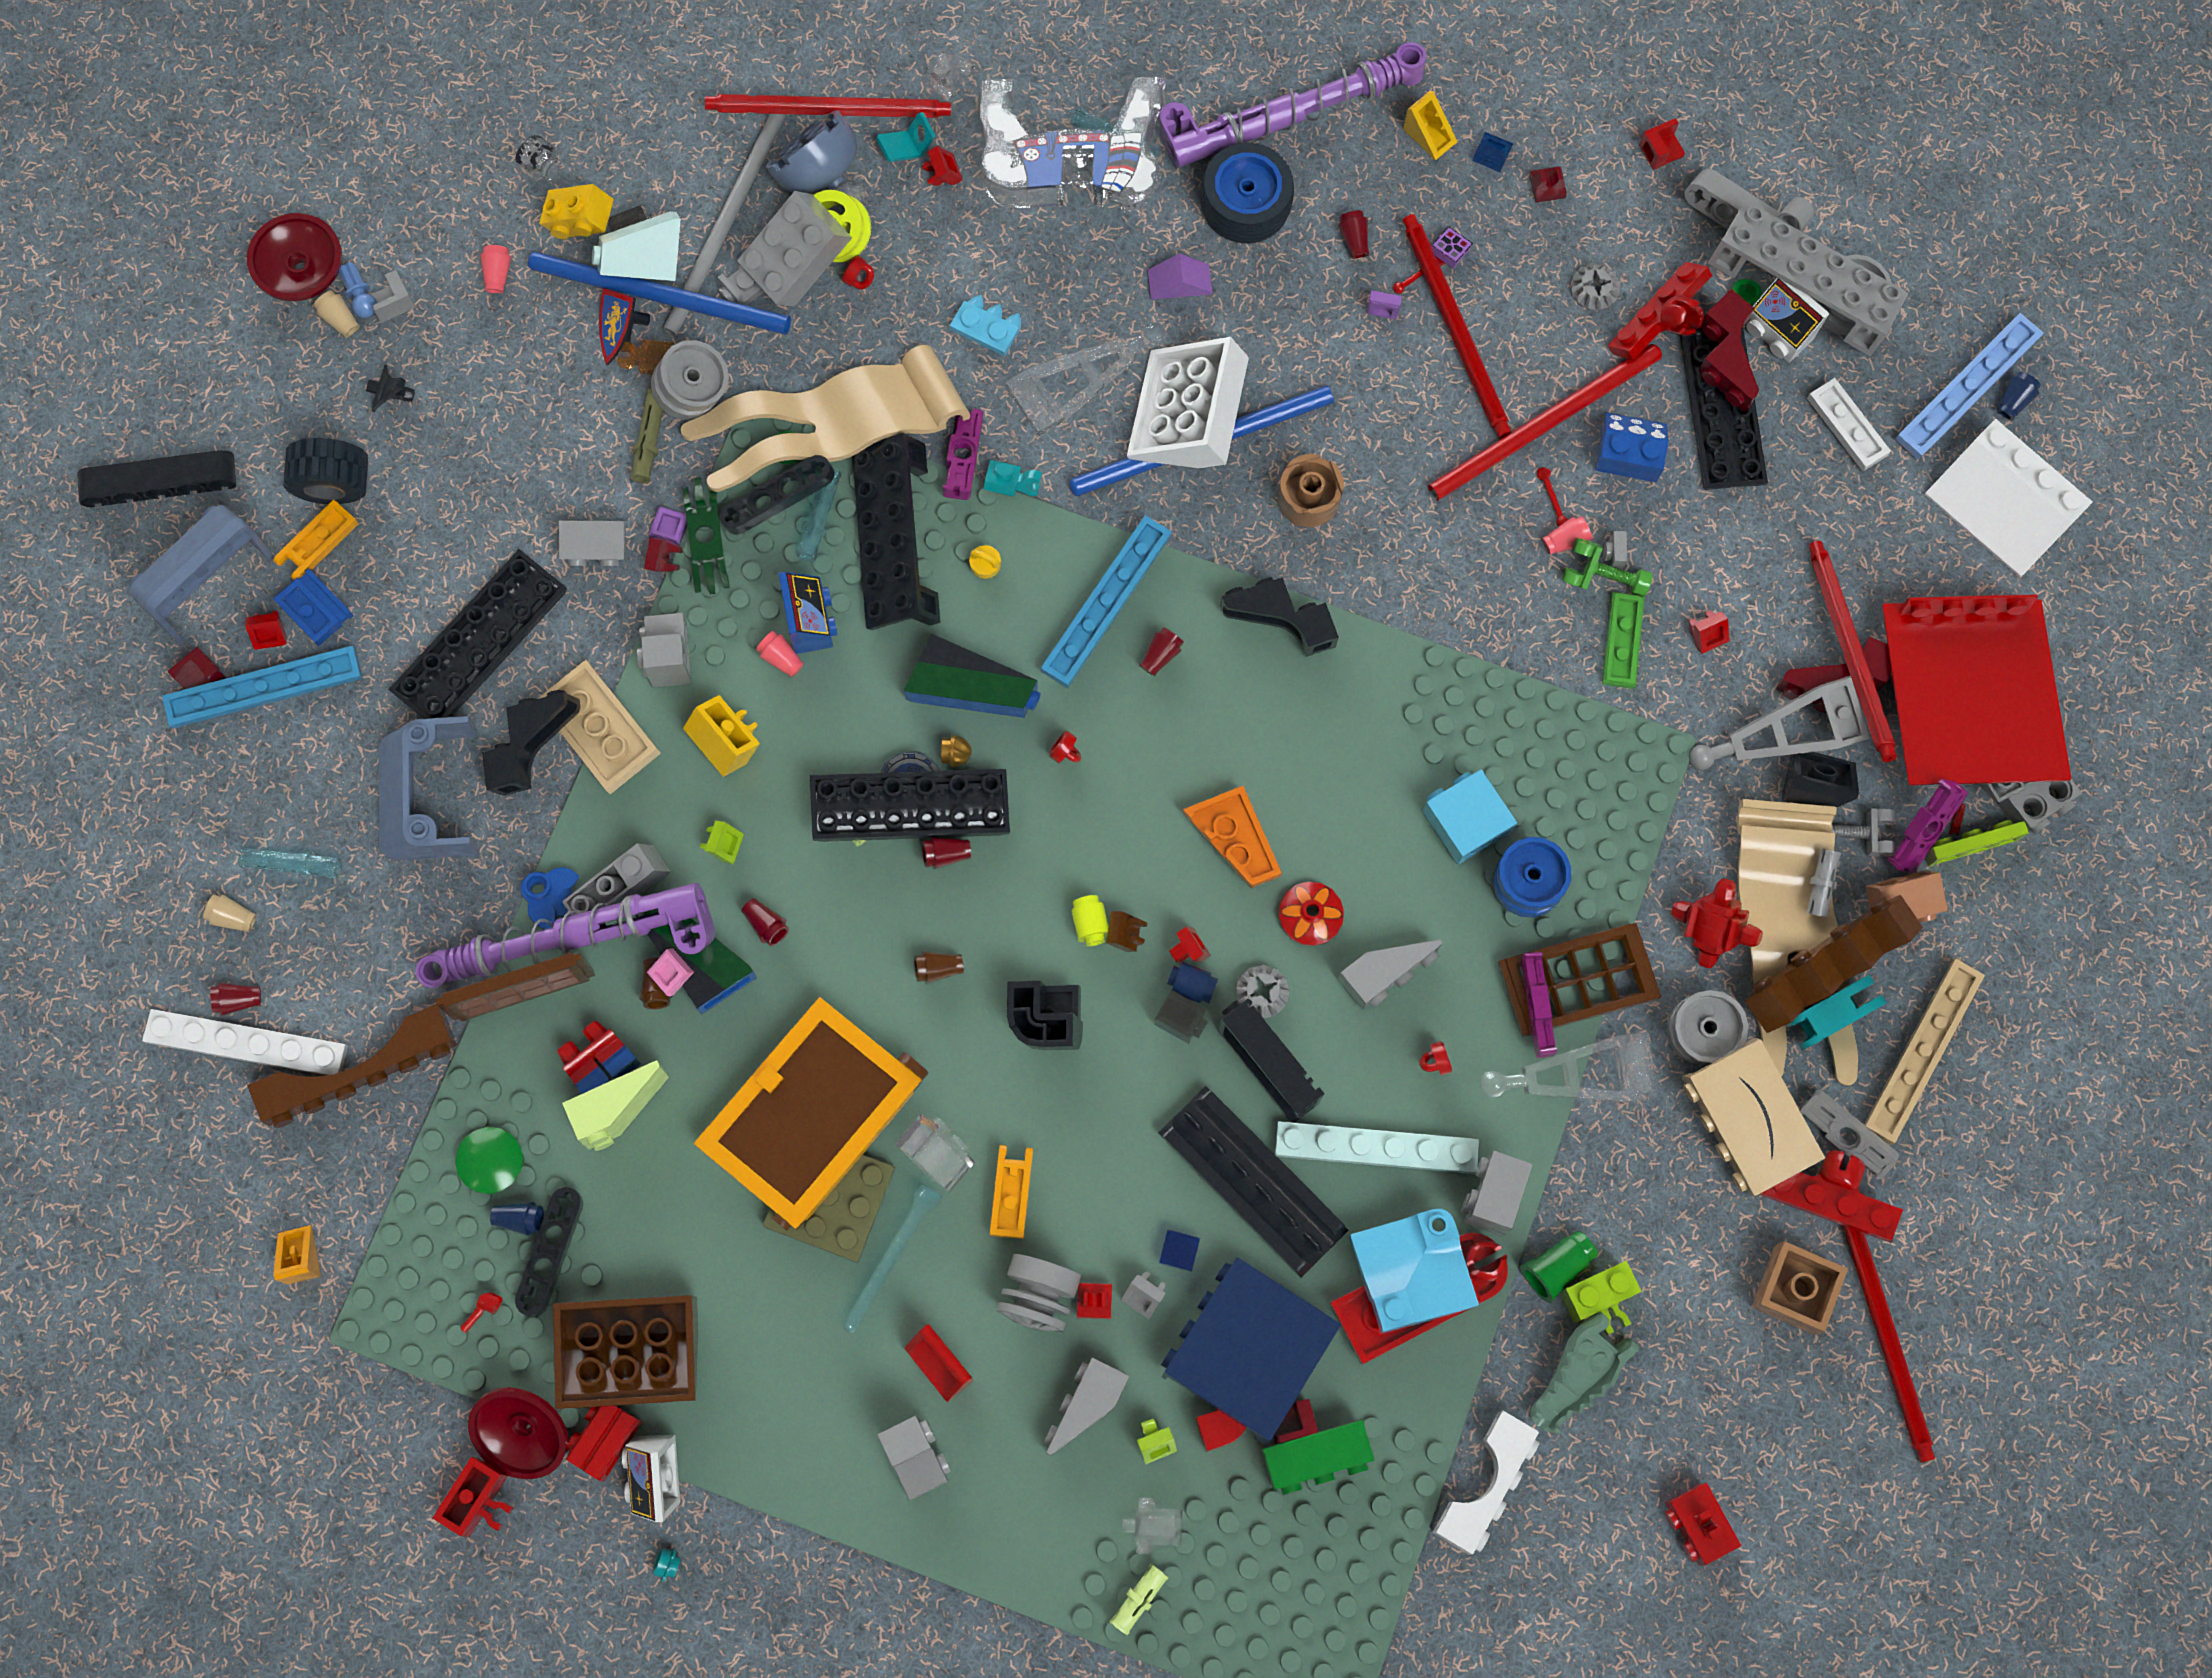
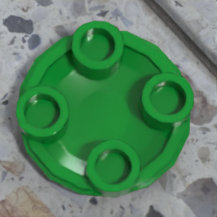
M485 1127L475 1130L464 1138L457 1149L455 1165L457 1174L465 1186L478 1193L494 1195L514 1183L521 1172L525 1158L520 1144L512 1134L502 1128Z

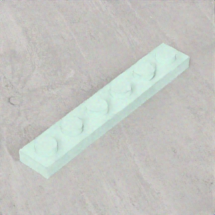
M1278 1121L1275 1155L1285 1158L1476 1174L1479 1139Z

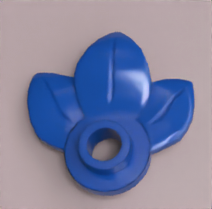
M562 867L555 868L547 874L543 872L528 874L521 883V893L524 899L529 902L528 915L534 923L539 919H546L554 924L556 916L563 918L568 910L562 901L573 893L571 888L577 883L579 875L568 868ZM535 885H542L544 887V890L539 894L532 892V888ZM540 922L537 925L542 929L552 928L546 922Z

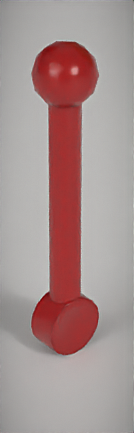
M1436 257L1439 265L1443 266L1445 262ZM1422 269L1403 282H1396L1393 285L1394 293L1402 294L1405 287L1424 275Z
M1541 467L1537 471V477L1544 481L1557 515L1556 524L1559 527L1568 521V518L1563 516L1549 479L1551 476L1550 469Z

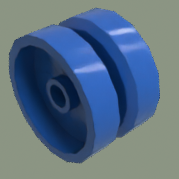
M1527 837L1512 844L1504 852L1493 873V889L1497 900L1507 911L1520 917L1535 918L1551 911L1566 894L1571 882V865L1566 853L1556 843L1539 837Z

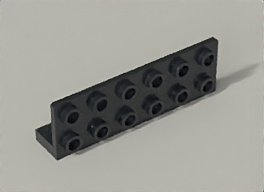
M902 433L873 443L852 456L866 628L869 630L879 629L909 619L917 620L929 626L941 623L938 592L920 585L910 473L917 477L928 473L925 443Z

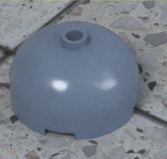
M839 110L831 112L828 115L831 120L826 123L823 120H817L782 148V151L779 153L780 160L776 162L774 159H771L767 163L766 169L787 192L792 194L794 191L814 194L826 187L831 190L843 181L844 178L841 175L850 167L855 158L857 142L851 126ZM806 139L808 142L803 146L799 140Z

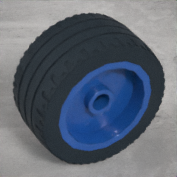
M1245 142L1230 145L1219 151L1211 159L1202 179L1201 206L1209 226L1217 234H1220L1221 237L1223 236L1232 242L1235 241L1242 244L1261 242L1275 235L1283 227L1291 212L1294 197L1293 175L1286 160L1275 150L1263 144Z

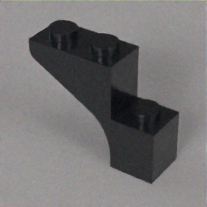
M1272 577L1264 578L1258 581L1255 586L1243 589V587L1233 588L1227 591L1225 596L1221 598L1220 608L1226 618L1283 628L1298 640L1306 657L1336 648L1339 636L1326 602L1319 605L1315 602L1301 606L1295 612L1283 577L1275 580Z
M554 690L548 692L546 697L539 699L525 698L519 700L517 705L507 707L510 743H500L495 745L493 750L482 752L486 790L503 796L532 789L531 768L536 754L579 713L581 708L580 699L567 694L564 690Z

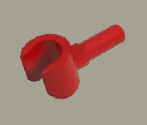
M493 1292L482 1294L478 1298L477 1307L474 1309V1312L460 1327L461 1331L467 1333L484 1311L494 1315L501 1306L503 1298Z

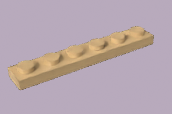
M1954 959L1948 967L1864 1123L1866 1127L1890 1145L1895 1144L1985 977L1984 974L1958 959Z

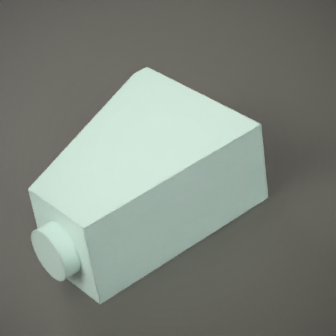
M667 212L599 236L598 246H593L592 264L597 265L600 275L675 281L680 217L677 212Z

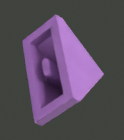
M1179 253L1148 269L1151 300L1212 294L1210 269L1207 263Z

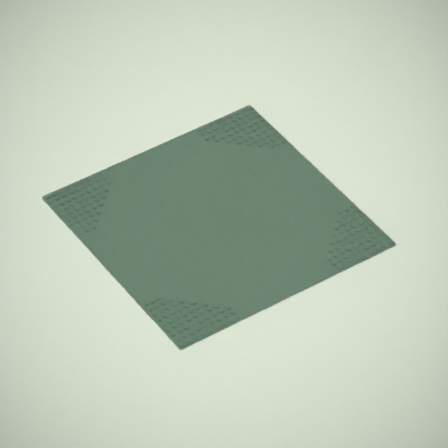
M757 418L735 424L729 431L711 474L728 466L749 448L766 438L775 436L782 431L810 434L816 431V427L810 424L794 423L775 418ZM853 457L830 462L835 474L829 485L745 533L739 535L729 533L720 522L723 552L730 588L724 589L718 563H714L716 594L710 595L703 565H699L701 592L695 593L687 527L679 545L683 548V552L676 553L672 564L680 565V569L667 572L648 616L674 613L684 614L688 629L692 684L653 688L649 678L643 677L642 668L638 666L637 648H642L639 635L614 694L661 754L611 795L583 762L535 872L547 874L555 868H568L579 875L577 883L571 888L575 892L635 844L654 845L671 872L647 891L640 894V896L643 897L688 884L699 883L704 891L715 927V938L752 968L757 978L702 1015L682 986L670 999L668 1007L656 1010L647 1009L639 999L643 976V961L648 958H659L661 954L648 935L636 937L631 934L626 936L625 941L619 937L597 943L596 949L589 945L568 951V953L573 952L575 955L581 953L593 968L595 976L590 977V981L471 1018L330 1335L331 1343L477 1401L491 1390L512 1387L524 1389L538 1395L555 1409L553 1303L693 1295L697 1297L698 1308L696 1401L618 1405L642 1421L634 1436L675 1434L679 1480L1183 1678H1379L1603 1017L1601 1015L1553 1029L1557 1053L1553 1057L1536 1058L1533 1035L1525 1037L1521 1035L1498 961L1635 923L1690 761V751L1696 743L1695 737L1327 604L1339 636L1336 648L1306 657L1298 640L1287 630L1230 619L1223 615L1220 604L1222 596H1225L1227 591L1236 587H1243V589L1253 587L1260 579L1166 545L1067 689L1043 674L1041 667L1132 533L1016 491L1013 497L983 490L985 480L974 477L969 500L946 498L943 496V485L946 482L947 466L927 460V474L918 477L911 473L910 475L919 581L921 586L938 592L941 623L929 626L917 620L909 619L875 630L866 628ZM798 460L788 465L779 462L762 468L745 481L717 492L719 517L721 510L728 503L804 460ZM820 466L815 469L817 476L823 474ZM805 474L801 476L806 484L809 483ZM792 480L787 482L783 489L784 493H794L798 488V481ZM707 484L703 492L706 506H711L709 500L710 489ZM763 496L759 498L756 502V508L760 510L767 508L771 503V497ZM748 506L745 507L750 516L754 514ZM737 513L732 516L734 524L739 522V515ZM702 527L696 533V539L701 543H708L714 537V531L709 527ZM983 545L992 546L999 552L1001 557L1000 571L997 575L988 579L979 578L974 575L969 564L971 551ZM781 572L818 576L821 579L822 587L829 586L832 606H826L828 617L834 616L838 634L837 636H832L834 646L832 648L797 654L804 663V666L792 678L761 659V654L756 650L759 643L771 631H774L777 635L782 634L794 650L789 634L779 573ZM1287 589L1295 612L1301 606L1315 602L1317 605L1324 603ZM1165 627L1181 638L1184 643L1180 647L1182 651L1154 677L1139 665L1143 661L1155 633H1159ZM931 634H934L1038 680L1037 692H1040L1041 695L1033 711L1028 709L1025 718L910 702L905 699L904 688ZM718 695L722 697L735 714L739 710L747 711L742 722L745 725H751L754 722L758 724L753 732V736L760 743L745 766L725 777L719 773L683 730L695 707ZM1065 731H1069L1077 737L1074 747L1078 749L1082 756L1078 763L1072 762L1065 757L1058 764L1049 757L1052 746ZM951 735H956L966 739L970 744L972 754L965 764L951 767L950 764H942V738H951ZM905 752L921 753L931 758L940 771L1006 769L1010 833L1000 836L944 837L962 840L969 839L971 859H965L964 861L933 869L932 866L925 867L923 862L922 841H928L930 838L867 840L859 847H856L853 841H813L810 775L880 773L886 762L895 755ZM1482 769L1517 821V825L1512 833L1457 865L1422 811L1427 802L1426 798L1431 793L1440 788L1446 791L1454 786L1453 782L1464 773L1470 772L1472 775ZM1244 786L1282 872L1281 877L1250 888L1183 814V809ZM715 820L726 822L744 834L734 864L723 863L700 847L701 843L707 844L710 833L706 832L707 827L714 826ZM1527 837L1545 838L1556 843L1566 853L1571 865V882L1566 894L1551 911L1535 918L1520 917L1507 911L1497 900L1493 889V873L1504 852L1516 841ZM1305 882L1322 883L1333 889L1341 899L1344 909L1343 924L1337 935L1327 943L1317 946L1301 945L1290 939L1282 929L1279 920L1280 903L1286 892L1297 884ZM535 885L532 888V892L535 894H539L544 890L542 885ZM1097 895L1099 902L1104 904L1108 925L1111 911H1122L1146 921L1147 927H1140L1139 937L1145 939L1144 944L1137 946V952H1125L1106 944L1107 937H1105L1104 943L1097 946H1086L1085 942H1079L1071 912L1074 908L1073 901L1084 896ZM523 898L511 927H517L526 934H530L535 923L528 915L529 902ZM753 898H756L759 902L786 919V925L789 927L788 934L781 942L774 946H769L767 943L760 941L745 915L741 912L743 906ZM1309 906L1306 909L1307 914L1310 916L1318 914V909L1314 906ZM698 916L692 918L696 923L699 922ZM616 919L605 922L606 926L617 923ZM538 926L535 928V932L545 930ZM1186 926L1193 927L1211 954L1210 957L1202 962H1194L1191 957L1183 961L1211 972V976L1218 979L1209 1004L1203 1001L1199 1004L1171 993L1173 986L1167 984L1173 966L1180 968L1182 964L1179 961L1175 962L1169 950L1181 942L1176 933ZM511 930L508 932L505 940L523 936V934L518 930ZM1439 939L1443 943L1437 951L1440 955L1438 959L1426 968L1422 964L1412 971L1415 976L1401 988L1395 984L1386 992L1389 997L1375 1008L1370 1004L1362 1010L1338 980L1340 973L1366 952ZM1622 939L1602 944L1609 968L1620 965L1625 952ZM559 947L538 952V963L562 956L563 952ZM1595 947L1575 952L1582 975L1602 970ZM922 951L952 955L961 954L964 972L963 974H956L929 984H925L924 981L917 982L914 971V956L922 955ZM532 954L508 960L509 972L536 964ZM1567 954L1547 960L1555 983L1575 978ZM503 962L498 963L496 974L488 977V979L508 973L503 966ZM1266 965L1271 968H1277L1287 979L1290 992L1285 1007L1278 1014L1263 1019L1307 1072L1305 1078L1311 1077L1313 1079V1088L1316 1090L1320 1087L1325 1093L1319 1105L1296 1123L1479 1139L1478 1167L1482 1157L1488 1158L1492 1151L1531 1163L1533 1165L1512 1229L1501 1237L1463 1223L1466 1214L1462 1213L1461 1209L1467 1193L1470 1194L1472 1189L1476 1190L1479 1187L1481 1180L1476 1174L1278 1157L1349 1230L1300 1278L1158 1134L1206 1086L1275 1154L1278 1121H1291L1218 1032L1221 1022L1220 1018L1223 1016L1222 1011L1237 1000L1236 987L1240 976L1250 967ZM1613 973V974H1612V977H1613L1614 982H1615L1617 973ZM1604 976L1585 981L1592 1005L1608 1001L1610 991ZM1256 979L1258 988L1250 997L1262 995L1270 1003L1268 993L1275 985L1263 986ZM1041 981L1045 986L1079 985L1081 987V1021L1083 1022L1080 1048L1078 1050L1032 1049L1019 1041L1008 1024L1007 982ZM1577 984L1557 989L1564 1013L1585 1007ZM1549 991L1548 994L1552 1016L1557 1015ZM819 997L894 1058L898 1059L905 1052L921 1064L929 1073L914 1091L912 1097L863 1154L894 1166L895 1171L858 1263L764 1228L763 1223L770 1207L693 1144ZM1179 1010L1185 1015V1021L1180 1026L1188 1025L1190 1023V1016H1193L1192 1025L1186 1029L1171 1027L1167 1022L1168 1012ZM1174 1013L1170 1017L1174 1023L1182 1021V1017L1178 1013ZM595 1020L605 1027L607 1031L611 1029L641 1064L634 1070L657 1060L669 1076L625 1131L613 1139L614 1143L599 1151H595L594 1148L589 1150L578 1141L562 1103L581 1095V1092L562 1068L565 1064L557 1052L560 1047L571 1040L581 1052L592 1044L582 1031ZM1439 1041L1444 1043L1453 1069L1451 1073L1442 1076L1439 1070L1426 1072L1419 1066L1421 1056L1432 1051L1430 1044ZM1435 1059L1429 1060L1427 1063L1432 1064L1436 1061ZM598 1061L597 1064L611 1081L614 1080L600 1061ZM485 1127L502 1128L512 1134L520 1144L525 1158L521 1172L514 1183L494 1195L478 1193L465 1186L457 1174L455 1165L457 1149L464 1138L475 1130ZM1000 1145H1007L1005 1159L1025 1161L1026 1148H1033L1024 1240L990 1236ZM569 1187L581 1195L583 1209L547 1309L540 1316L528 1317L520 1313L516 1308L515 1297L538 1233L527 1236L498 1226H492L490 1222L491 1210L494 1205L535 1202L536 1206L543 1207L545 1216L553 1193L560 1188ZM568 1194L566 1199L560 1198L558 1204L563 1207L561 1216L553 1214L552 1220H560L569 1225L571 1219H565L564 1215L567 1208H574L575 1202L571 1200L570 1194ZM1443 1209L1452 1215L1459 1236L1466 1233H1480L1488 1236L1503 1247L1500 1251L1473 1264L1477 1270L1507 1255V1280L1503 1288L1495 1296L1363 1365L1360 1364L1340 1326L1294 1403L1309 1398L1318 1433L1363 1420L1375 1461L1367 1463L1369 1469L1367 1471L1349 1476L1347 1469L1335 1472L1336 1480L1319 1485H1315L1314 1479L1301 1482L1302 1490L1282 1495L1281 1488L1273 1491L1261 1450L1276 1445L1274 1436L1267 1445H1264L1255 1439L1256 1434L1246 1429L1233 1443L1206 1452L1195 1419L1196 1417L1217 1411V1409L1167 1377L1166 1380L1162 1378L1166 1368L1161 1366V1363L1171 1348L1178 1351L1184 1339L1179 1337L1189 1319L1194 1322L1197 1321L1202 1313L1197 1306L1207 1291L1214 1294L1220 1284L1215 1279L1225 1262L1232 1265L1236 1257L1339 1322L1329 1303L1364 1285L1349 1238L1350 1234L1399 1221L1428 1210ZM1434 1220L1432 1222V1227L1435 1231L1441 1232L1444 1230L1442 1221ZM559 1226L550 1228L546 1233V1240L550 1245H558L564 1239V1230ZM1013 1255L1030 1256L1075 1271L1081 1275L1079 1283L1112 1284L1111 1319L1077 1318L1078 1288L1075 1298L1059 1297L1057 1301L1070 1309L1069 1316L1053 1314L1054 1318L1066 1323L1064 1333L1034 1330L1016 1324L1005 1315L996 1312L998 1302L1013 1305L1015 1302L1001 1295L1002 1289L1019 1290L1020 1284L1007 1277ZM541 1259L535 1265V1274L539 1278L548 1277L552 1272L553 1265L549 1259ZM1145 1272L1150 1273L1147 1281L1158 1287L1161 1282L1165 1283L1163 1292L1166 1294L1150 1319H1147L1121 1301L1136 1275L1142 1276ZM530 1279L528 1285L535 1286L534 1292L531 1297L525 1296L523 1300L524 1303L528 1304V1311L531 1310L532 1306H539L540 1300L536 1298L538 1287L544 1291L547 1287V1284H539ZM493 1292L503 1298L501 1306L494 1315L484 1311L467 1333L461 1331L460 1327L474 1312V1309L477 1307L478 1298L482 1294ZM927 1324L932 1326L974 1380L948 1403L904 1349ZM1094 1358L1129 1375L1114 1410L1054 1455L1046 1454L1049 1446L1043 1443L1051 1426L1059 1427L1064 1417L1063 1414L1059 1413V1410L1067 1393L1074 1396L1079 1386V1383L1075 1382L1074 1379L1082 1362L1089 1365L1091 1359ZM591 1407L555 1409L562 1418L569 1437H572L576 1432H583L589 1423L585 1420V1417ZM916 1415L920 1422L928 1421L936 1438V1441L931 1443L937 1456L943 1453L951 1472L946 1474L948 1483L911 1501L895 1468L892 1467L877 1434ZM1154 1418L1159 1431L1167 1427L1170 1428L1177 1452L1145 1464L1137 1440L1145 1437L1141 1423ZM1150 1564H1153L1169 1578L1150 1602L1152 1604L1150 1610L1147 1611L1145 1609L1130 1630V1633L1126 1635L1109 1621L1128 1598L1126 1594L1128 1590L1135 1588Z

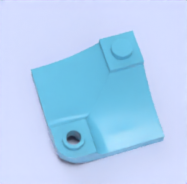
M1428 1210L1399 1221L1349 1235L1369 1302L1372 1304L1381 1334L1479 1306L1461 1250L1460 1237L1455 1221L1446 1210ZM1434 1220L1442 1221L1444 1230L1441 1232L1435 1231L1432 1227V1222Z

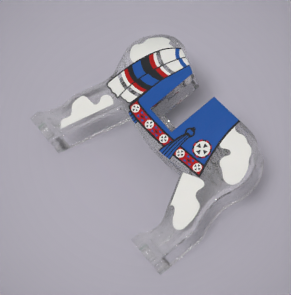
M1165 77L1134 78L1113 131L1066 129L1033 135L1028 134L1012 112L1015 108L1013 80H982L980 122L982 137L986 143L982 154V168L985 188L989 197L997 204L1007 208L1061 206L1064 201V178L1066 172V182L1072 183L1075 187L1085 188L1090 183H1093L1094 205L1103 207L1102 197L1118 202V207L1122 212L1127 210L1142 211L1144 209V202L1150 201V197L1157 191L1161 182L1160 167L1149 146L1155 134L1157 116L1166 105Z

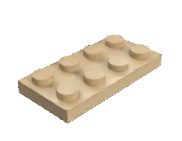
M587 660L583 661L539 697H546L550 691L564 690L567 694L580 699L581 708L579 713L560 732L610 795L661 754Z

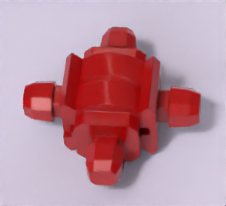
M1722 878L1717 882L1713 893L1700 898L1694 903L1677 901L1674 903L1671 911L1674 919L1684 924L1687 922L1684 936L1693 938V946L1700 948L1697 957L1698 964L1709 969L1717 964L1720 954L1731 951L1739 944L1750 947L1758 946L1763 936V932L1758 927L1751 924L1746 925L1749 911L1741 910L1742 903L1734 899L1736 893L1735 882L1726 878Z

